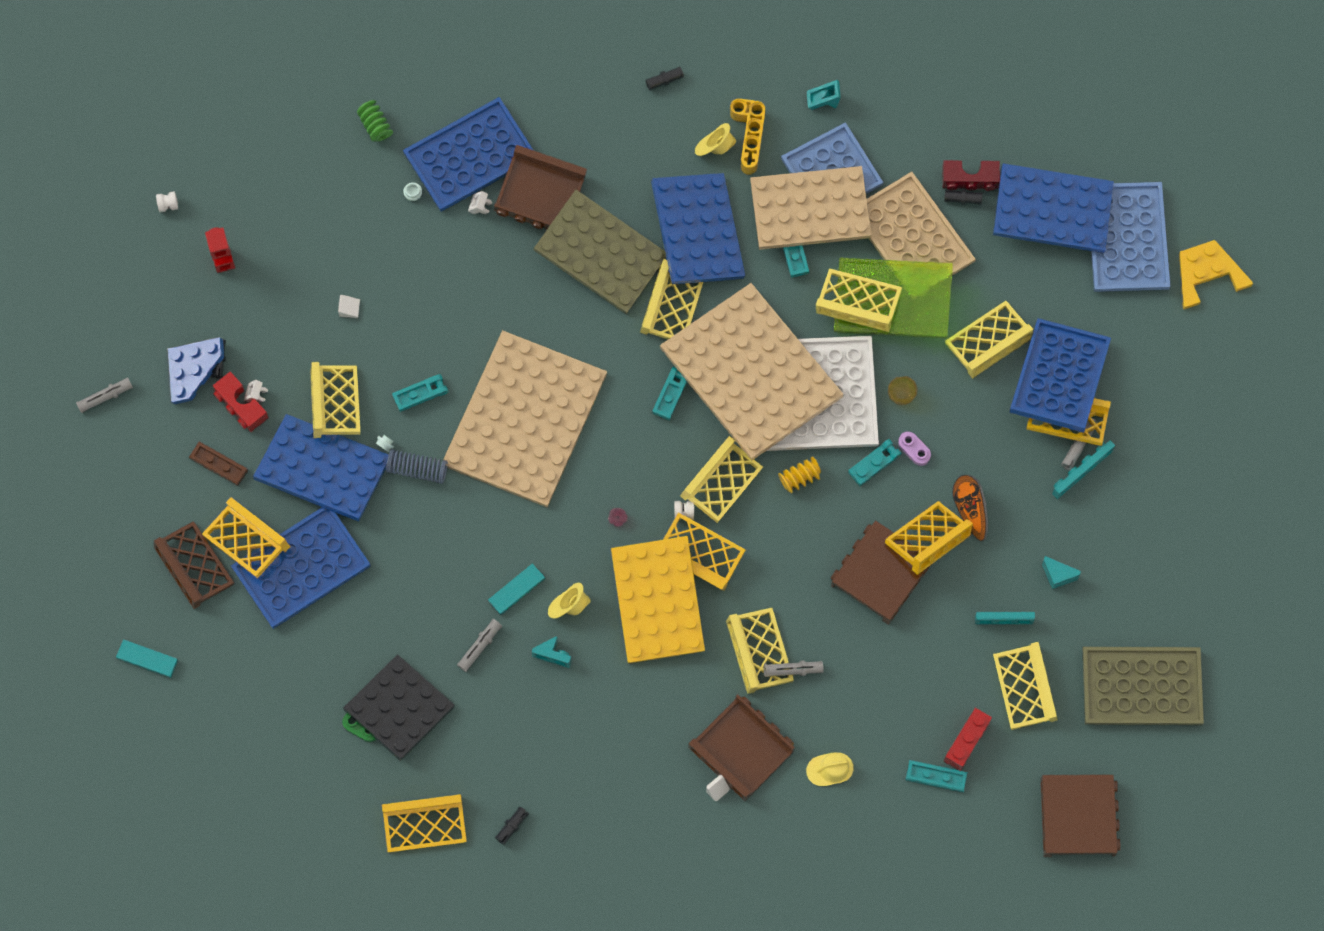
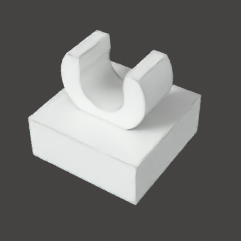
M483 191L474 194L468 212L472 214L479 212L482 214L489 213V210L484 207L485 204L488 206L492 204V201L487 199L488 194Z
M254 380L248 383L244 401L249 403L255 398L259 403L264 402L265 398L260 396V392L266 393L268 389L262 387L263 382Z

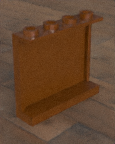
M516 145L500 194L494 205V211L502 217H513L519 223L527 222L532 224L534 228L548 229L574 191H581L587 169Z
M875 520L872 525L869 524L863 532L865 536L862 540L858 539L852 547L854 549L852 554L845 556L841 563L843 565L840 570L836 569L831 576V587H838L883 617L882 621L889 625L930 566L918 575L912 571L913 566L885 544V539L894 532ZM895 539L893 541L896 544L904 545V540ZM907 550V553L913 558L918 555V551Z
M737 694L736 699L696 739L693 738L689 742L688 748L717 776L722 775L728 786L746 801L794 753L795 747L789 737H783L779 733L780 730L775 724H769L765 720L766 717L760 710L757 709L755 711L751 707V702L746 697H740Z
M1042 775L1040 781L1044 857H1052L1054 854H1112V857H1115L1117 851H1120V839H1117L1116 831H1119L1120 824L1119 819H1116L1115 813L1119 810L1118 800H1115L1118 783L1117 780H1114V775Z

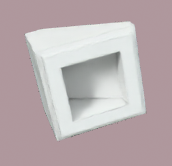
M340 295L339 317L358 318L360 299Z
M719 775L706 786V792L714 801H718L730 790L722 775Z

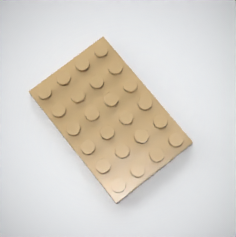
M862 166L750 178L759 250L871 238Z
M913 172L908 173L866 199L871 229V238L869 240L912 300L975 262V257Z

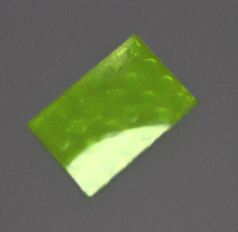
M839 258V271L902 287V291L889 332L837 318L834 320V332L948 338L953 263ZM838 277V283L842 282L840 277ZM857 281L847 283L851 291L860 287ZM843 285L837 288V293L839 296L848 293V290ZM872 285L865 288L869 295L878 291L877 287ZM863 290L854 294L857 301L867 297ZM889 290L884 295L889 300L895 297L896 292ZM881 295L872 299L876 306L885 302ZM851 296L842 300L844 305L848 306L855 303ZM869 300L860 304L864 310L873 308ZM887 305L878 309L881 314L889 316L890 309Z

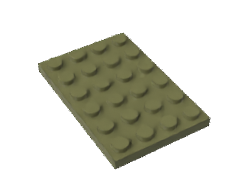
M578 190L574 191L533 249L625 314L628 313L660 267L663 259L666 258V253L663 249Z
M1201 647L1082 648L1085 725L1204 724Z

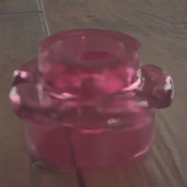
M614 508L610 511L608 519L611 524L622 526L627 521V515L622 508Z

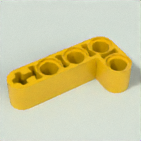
M735 99L730 105V116L734 121L746 122L741 170L743 173L751 175L758 168L765 120V105L759 101ZM741 108L743 111L736 112L734 109ZM758 110L761 112V114L756 115L753 113V111ZM753 127H756V128H758L759 130H758V131H751L750 129L753 128ZM753 144L756 147L751 149L748 145ZM748 157L752 158L751 165H747Z

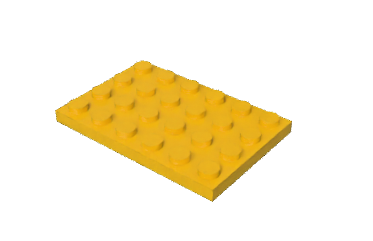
M688 536L611 548L628 663L704 652L705 645Z

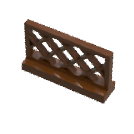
M194 521L164 538L159 537L154 540L155 551L193 609L199 607L207 599L234 585L233 580ZM193 528L196 533L195 540L185 538V532ZM172 539L180 540L178 549L170 547L167 542ZM183 541L193 543L192 552L181 550ZM196 544L206 548L205 555L194 553ZM179 553L190 556L188 564L179 562ZM192 558L204 559L202 567L191 565ZM206 560L216 563L215 570L204 568ZM189 569L200 571L198 580L189 577ZM203 572L214 574L212 583L201 581ZM216 575L225 577L227 583L223 585L214 584ZM199 585L209 586V593L202 596L198 591Z

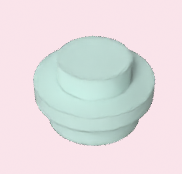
M409 183L404 187L403 192L406 199L416 201L422 196V188L419 184Z
M386 435L377 437L378 441L376 444L389 452L391 448H394L392 445L393 440Z

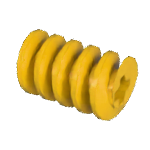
M811 457L810 461L804 460V465L798 463L797 469L792 466L790 467V472L785 469L783 475L778 473V476L784 488L792 494V487L800 490L799 484L801 483L806 487V480L812 484L813 477H815L819 481L821 470L816 459Z

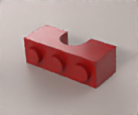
M215 227L205 232L217 273L235 269L224 228Z
M231 372L213 385L215 391L213 394L219 402L223 401L227 405L225 407L232 416L235 414L239 418L237 422L243 429L247 428L252 432L268 419L267 412L255 398L247 404L237 402V398L244 392V388Z
M975 707L946 754L944 762L961 771L979 739L982 738L988 728L992 717Z

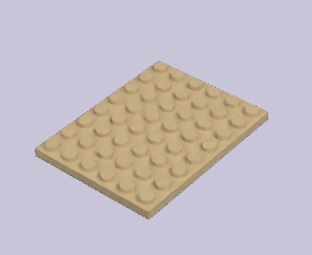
M752 283L660 345V349L751 461L843 398V393Z
M502 330L443 459L448 462L445 466L548 508L607 376V371Z

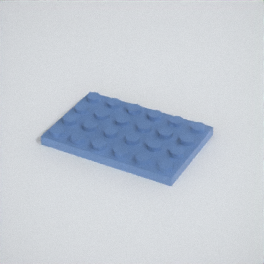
M1162 182L1113 183L1105 253L1091 251L1094 292L1170 289Z

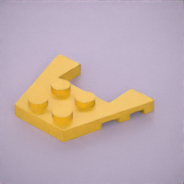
M1215 240L1180 251L1179 253L1183 309L1199 305L1201 302L1194 286L1225 275H1229L1236 292L1253 285L1249 277Z

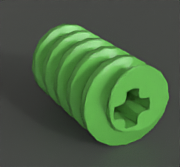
M376 100L365 102L357 110V115L360 117L361 122L364 123V128L367 129V133L373 142L385 140L393 134V130H388L390 124L386 123L387 119L385 117L381 118L384 113L379 111V105H375Z

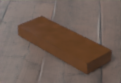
M200 441L189 456V459L236 486H239L248 472L246 467Z

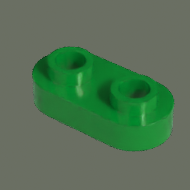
M348 714L343 717L342 723L346 731L366 742L376 740L371 734H367L366 730L357 722L349 724V720L353 718Z

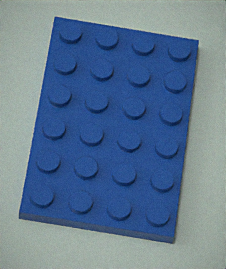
M500 97L409 146L403 150V153L438 209L442 212L505 177L516 145L531 150L533 148Z
M1003 163L993 235L1105 253L1114 181Z
M724 173L653 178L651 184L672 285L744 279L745 271Z
M1038 318L1009 413L1084 433L1111 338Z
M286 414L253 479L359 522L386 469L388 454L340 435H321V438H313V424Z
M323 507L279 534L287 541L290 548L286 552L282 551L258 579L237 562L231 565L272 629L371 567L369 561L337 514ZM273 546L264 547L265 555H270L275 550ZM261 548L251 552V557L261 556ZM261 560L251 562L253 570L256 571L261 566Z

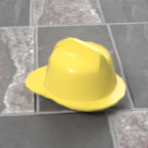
M724 123L704 137L697 144L695 154L703 156L712 152L722 155L736 143V139L730 133V125Z
M575 583L555 598L548 609L549 617L555 619L566 613L579 615L591 602L590 598L583 592V585Z
M843 753L820 755L808 763L806 768L807 776L813 784L818 786L842 783L852 776L853 763Z

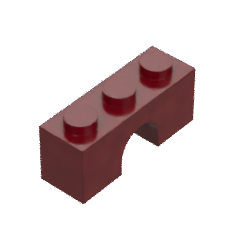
M943 160L942 188H947L948 190H957L959 188L969 191L976 189L993 191L999 188L1000 161H981L978 173L967 174L962 168V161Z

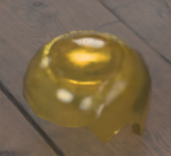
M908 376L896 377L888 385L889 398L897 405L909 404L917 396L918 387L915 381Z

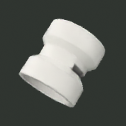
M175 191L169 192L168 195L156 194L160 213L166 212L169 208L171 210L178 209Z
M674 501L675 518L679 512L694 520V504L691 501L686 503Z

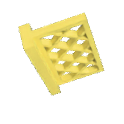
M663 259L640 333L646 335L650 333L670 339L674 336L672 329L680 326L681 330H683V324L685 323V328L689 326L703 282H699L694 287H691L689 283H685L688 290L680 293L676 284L672 285L667 260ZM672 286L677 295L668 298L665 290ZM690 292L694 300L686 305L682 296ZM679 298L683 307L675 310L670 301ZM667 303L672 312L663 316L660 306ZM685 309L688 319L681 322L677 313ZM674 315L678 324L669 327L665 318ZM662 320L666 329L663 331L655 330V323Z
M829 268L820 298L816 303V313L889 332L902 287ZM832 275L840 277L842 282L833 286L830 281ZM857 281L860 287L851 291L847 283ZM845 285L848 293L839 296L835 289ZM871 285L876 286L878 291L869 295L865 288ZM863 290L867 297L857 301L854 294ZM889 290L895 291V297L887 300L884 293ZM831 291L837 297L832 301L824 299L825 294ZM881 295L885 302L876 306L872 299ZM851 296L855 303L849 306L844 305L842 300ZM869 300L873 308L869 310L862 309L860 304ZM887 305L890 309L889 316L881 314L878 309Z
M1004 301L947 339L945 344L965 366L968 374L973 379L1030 341L1033 335V328L1022 320L1007 301ZM1004 308L1010 313L1009 318L999 317L998 314ZM986 320H995L994 328L983 327V323ZM997 321L1008 322L1007 329L996 328ZM1011 322L1019 323L1022 328L1010 330ZM979 330V337H968V332ZM982 331L993 332L992 339L981 338ZM995 333L1006 334L1004 340H994ZM956 340L964 341L963 348L955 347L952 343ZM967 341L978 342L977 349H966ZM980 343L991 344L990 349L987 351L979 350ZM965 353L976 354L975 359L969 363L964 358Z
M312 362L310 375L313 438H321V435H360L357 366H319V362ZM323 372H331L335 376L328 380L323 376ZM344 372H353V377L347 380L342 374ZM337 378L345 383L340 389L332 384ZM328 386L335 391L331 397L324 393ZM347 386L354 391L350 397L342 392ZM337 395L345 399L341 405L333 400ZM329 403L337 408L331 414L325 409V406ZM348 403L355 407V410L350 414L343 409ZM339 411L346 416L341 422L334 417ZM331 419L337 426L335 428H326V423ZM350 419L356 424V428H347L344 424Z
M730 436L680 495L685 501L687 499L690 500L716 523L719 522L763 468L755 460L751 461L746 453L734 444L735 440ZM732 450L739 455L740 461L730 460ZM744 464H751L756 468L755 472L745 473ZM728 465L729 474L720 475L718 467ZM731 465H741L742 474H732ZM742 477L743 486L734 487L733 478ZM729 478L731 487L721 488L720 479ZM717 479L718 488H708L707 480ZM722 491H731L732 500L723 501ZM705 492L706 502H700L694 496L697 493ZM709 492H718L720 501H710ZM711 505H720L721 513L718 516L712 512Z
M773 608L741 615H729L726 623L747 694L754 693L759 689L793 682V675H787L788 678L780 679L777 676H769L768 682L762 684L758 680L760 671L764 673L763 666L766 661L773 664H781L782 661L783 663H789ZM769 614L771 622L768 626L758 621L761 615ZM749 619L754 624L748 630L742 626L741 620ZM756 624L766 629L762 637L752 632ZM767 631L775 635L776 641L774 644L763 639ZM749 635L759 640L756 648L748 645L747 638ZM761 642L771 647L768 655L757 650ZM773 649L781 654L782 658L779 662L769 657ZM755 653L765 659L761 667L753 663L752 657Z
M1039 642L1031 643L1030 646L993 654L1011 730L1047 721H1058ZM1029 651L1030 659L1027 664L1017 660L1020 653ZM1008 657L1012 659V662L1006 669L1000 665L998 658ZM1015 662L1024 667L1019 676L1010 671ZM1026 669L1032 671L1035 675L1031 683L1021 678ZM1007 674L1017 678L1012 687L1004 684ZM1019 681L1029 685L1024 694L1014 690ZM1031 687L1039 692L1035 702L1026 697ZM1012 692L1021 697L1016 706L1008 701ZM1024 699L1033 704L1028 713L1019 709ZM1037 706L1043 710L1045 717L1036 719L1031 716V713ZM1016 711L1026 716L1023 722L1014 724L1013 716Z

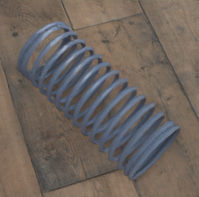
M395 449L390 450L386 465L387 473L391 474L393 472L394 474L398 473V475L402 473L403 476L406 474L407 477L423 478V480L427 479L428 481L431 480L432 482L436 481V483L443 484L447 472V466H445V464H448L447 460L442 461L437 481L441 460L438 459L433 479L436 458H434L429 478L432 457H430L427 474L424 479L428 456L425 457L423 473L420 477L424 459L423 455L421 456L416 476L420 455L418 454L416 457L414 473L412 475L415 453L412 456L409 474L407 472L411 453L408 454L406 470L403 474L407 452L403 456V451H401L398 459L399 451L397 450L395 453ZM403 456L402 469L399 473V467ZM397 459H398V466H397V470H396V472H395V466H396Z

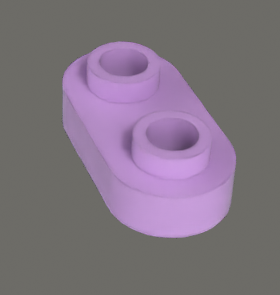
M904 432L900 435L898 441L899 448L916 465H926L931 457L928 447L912 432ZM909 438L912 442L906 443L905 439ZM923 452L925 456L920 457L918 453Z

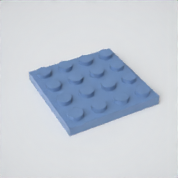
M846 122L781 156V160L789 173L862 166L866 194L883 185L882 179Z

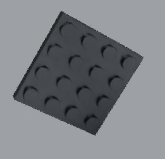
M397 654L343 707V710L401 761L455 705Z

